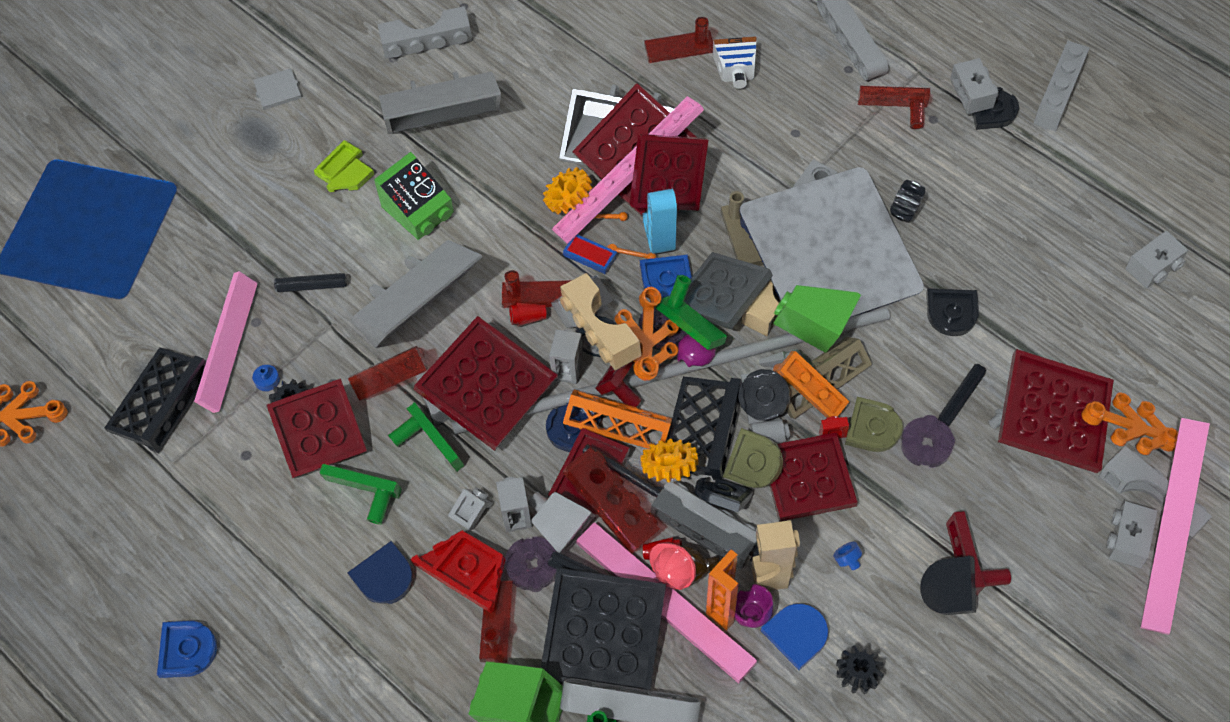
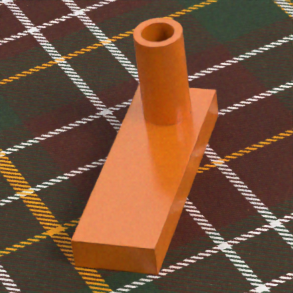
M791 351L782 363H778L773 367L774 372L780 374L826 418L839 416L849 403L835 387L796 351Z

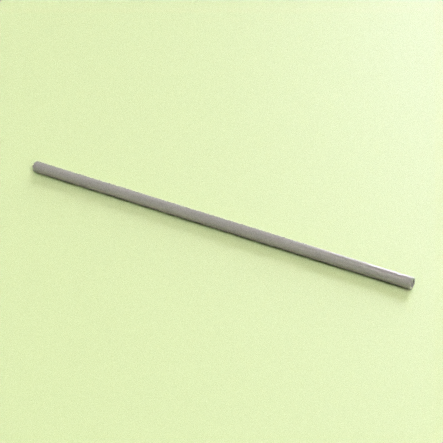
M882 308L852 316L847 321L843 331L889 320V311L887 308ZM787 333L716 352L713 360L703 366L692 365L688 367L684 361L659 367L657 376L650 381L641 380L636 374L625 376L623 381L632 388L805 341ZM597 384L575 389L595 396H602L595 389ZM573 390L539 399L526 416L567 405L566 403L569 402ZM452 422L454 434L467 431L457 422Z

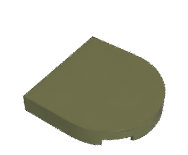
M857 397L845 445L872 452L889 450L898 443L903 430L902 420L891 406Z
M741 428L723 477L751 488L767 487L778 478L782 470L783 457L781 450L773 440Z

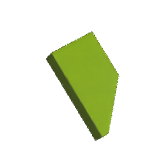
M356 158L326 186L329 192H335V190L339 189L359 190L374 176V171Z

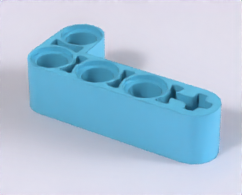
M673 189L647 194V213H643V223L650 252L655 254L676 250L677 204Z

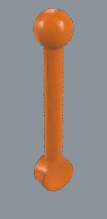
M621 212L620 214H597L594 218L626 221L628 215L626 212Z
M615 244L608 245L609 249L617 253L647 259L657 258L656 254L652 252L646 254L617 248Z

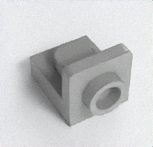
M475 487L474 490L463 489L448 516L466 529L473 530L485 508H491L493 502L488 500L487 497L489 495L479 488Z

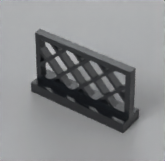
M159 347L104 427L105 430L145 445L151 451L159 454L195 400L206 365L204 358L196 355L194 358ZM163 357L170 358V364L159 368L158 364ZM188 364L189 366L185 372L178 375L177 368ZM173 370L174 377L164 381L161 380V374ZM156 377L157 383L145 388L147 380ZM176 383L172 391L165 395L163 388ZM159 390L160 397L148 401L147 394ZM142 397L143 404L131 408L132 402ZM162 404L158 412L151 415L150 408ZM145 411L146 418L134 422L133 415ZM128 417L129 425L121 428L116 427L120 420ZM148 424L142 436L137 435L136 429Z
M683 376L666 443L669 439L676 442L675 434L684 427L687 429L690 436L682 440V443H691L695 440L700 447L696 451L698 457L705 454L708 458L707 467L696 466V471H690V473L712 476V479L715 481L717 478L724 480L723 475L727 467L741 407L738 399L739 387L742 383L741 379L731 378L730 382ZM688 385L698 386L701 389L699 393L691 398L686 393ZM715 389H725L724 396L716 401L709 394ZM706 396L711 404L699 410L694 403ZM691 405L696 413L684 420L680 415L681 411ZM716 409L719 413V418L709 423L703 415ZM701 418L706 426L694 433L688 425ZM710 431L714 435V439L704 446L698 438Z

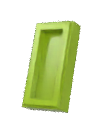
M343 140L314 169L315 176L329 184L356 158L359 160L363 156L362 150Z

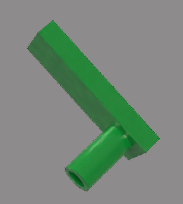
M678 275L670 296L662 298L655 308L707 350L725 344L727 335L684 302L691 280L687 276Z
M414 402L406 408L412 417L388 435L397 447L422 428L456 472L465 466L416 403Z
M322 464L319 472L325 481L375 493L366 520L377 525H382L390 497L399 499L402 490L395 481Z

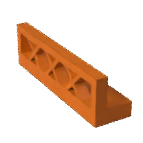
M574 389L569 399L563 424L579 429L584 428L596 434L649 449L650 444H657L648 442L644 433L651 429L663 432L661 441L665 443L672 418ZM573 406L583 408L588 418L581 422L570 419ZM602 414L609 416L613 425L606 429L600 428L594 418ZM630 422L635 425L638 432L631 436L624 435L619 426Z
M732 549L709 573L706 614L726 631L734 623L739 585L735 581L738 554Z

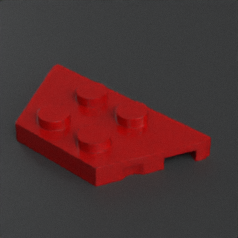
M462 530L452 535L448 540L441 541L432 546L434 550L421 557L415 555L410 559L413 565L491 614L494 611L505 564L503 554Z

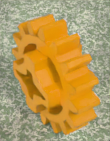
M575 167L572 171L568 168L566 173L559 172L556 178L553 177L552 184L546 185L548 190L543 192L545 196L543 201L552 213L555 211L559 215L563 211L567 214L570 208L575 210L578 203L583 204V198L589 197L587 191L592 189L590 185L592 180L583 169L579 170L578 167Z
M669 439L667 443L659 440L657 445L650 444L649 449H644L643 455L640 456L643 474L647 473L649 479L656 477L657 482L666 479L668 483L672 478L681 481L682 476L690 477V471L695 472L698 465L696 448L691 447L689 442L683 444L681 439L676 442Z

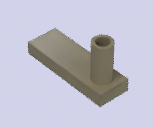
M739 191L732 192L729 198V205L721 207V215L735 257L741 261L763 266L764 262L754 241L749 238L750 235L740 225V207L744 203V195Z

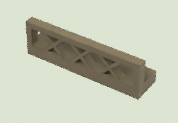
M851 337L844 338L831 347L827 353H822L809 362L836 389L872 365L860 339ZM858 352L862 363L855 368L850 367L852 355ZM836 366L842 367L840 378L836 381L830 380L832 369ZM788 383L791 398L799 392ZM803 397L799 407L794 409L790 401L786 410L790 418L795 419L813 405Z

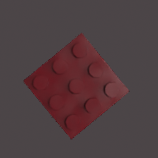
M638 134L629 205L633 208H647L648 193L673 189L677 210L699 211L709 140L696 137Z
M341 378L266 405L292 478L318 470L322 464L332 465L367 452Z
M837 433L777 444L782 453L783 466L778 478L769 486L779 522L857 507L858 502Z

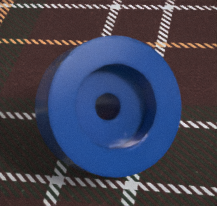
M271 365L259 366L252 376L256 387L261 391L273 390L274 386L277 387L280 381L277 370Z
M849 542L838 548L833 557L840 567L849 565L851 570H856L861 566L858 559L862 555V550L856 542Z

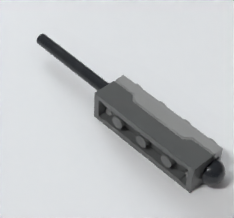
M589 444L584 447L582 453L656 497L651 505L650 515L721 558L732 549L738 554L736 567L741 570L750 556V562H752L753 557L759 556L756 529L753 526L736 521L731 513L726 510L716 509L711 506V503L691 494L680 483L670 481L665 484L664 488L656 486Z

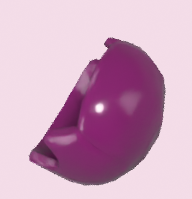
M686 335L678 343L677 361L680 362L682 359L688 367L709 364L715 357L716 347L707 350L690 335Z
M753 584L750 590H740L737 594L735 620L744 627L758 628L765 625L773 615V595L766 587L758 584Z

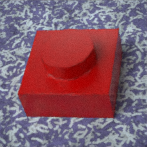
M831 416L821 420L819 434L837 433L838 439L846 438L849 429L847 417Z

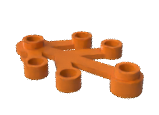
M654 287L645 288L639 295V302L643 307L642 330L632 319V314L628 310L622 309L615 316V322L617 324L626 323L640 341L642 356L633 360V369L636 376L644 381L654 379L658 374L659 365L666 359H672L678 353L676 344L668 342L661 348V352L652 357V347L667 336H673L679 330V327L669 319L662 325L661 329L653 334L654 308L661 301V294ZM620 315L625 316L627 321L622 320ZM667 325H670L673 331L669 330ZM666 348H670L672 350V354H670ZM642 366H645L648 369V372L645 371Z
M32 381L23 383L21 393L0 411V422H3L18 434V437L24 443L33 442L36 438V432L32 427L24 426L18 420L47 416L51 422L58 423L63 421L68 414L67 408L59 400H51L45 406L20 409L30 398L36 397L39 392L38 387ZM6 384L0 385L1 405L13 397L12 389ZM8 391L5 395H1L2 392ZM0 429V436L5 435L0 440V447L6 446L11 439L4 429ZM31 432L29 436L24 437L25 433Z
M1119 392L1112 400V403L1127 418L1106 411L1104 405L1097 401L1088 403L1081 413L1084 421L1091 425H1099L1104 420L1127 428L1128 430L1117 428L1111 435L1112 442L1118 446H1124L1128 441L1147 435L1154 439L1142 437L1136 444V449L1139 453L1149 455L1158 448L1168 452L1175 450L1178 431L1174 428L1165 427L1153 414L1156 410L1155 406L1148 401L1141 402L1136 413L1129 406L1131 402L1130 397L1125 393ZM1140 416L1143 417V418H1145V419L1151 424V426H1148V425L1140 418Z

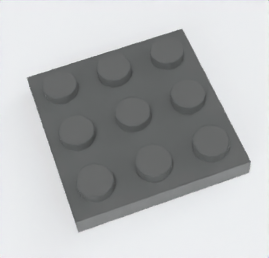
M712 252L690 279L691 283L684 302L710 323L732 330L773 275L768 268Z

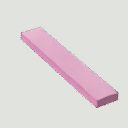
M240 271L233 274L194 400L195 403L213 413L220 411L258 284Z

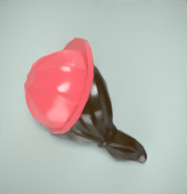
M668 542L657 544L650 552V564L656 574V578L662 584H666V587L678 590L695 584L704 574L710 573L722 560L719 556L704 559L698 551L692 548Z

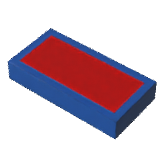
M576 235L563 250V256L606 275L617 257V252L580 235Z

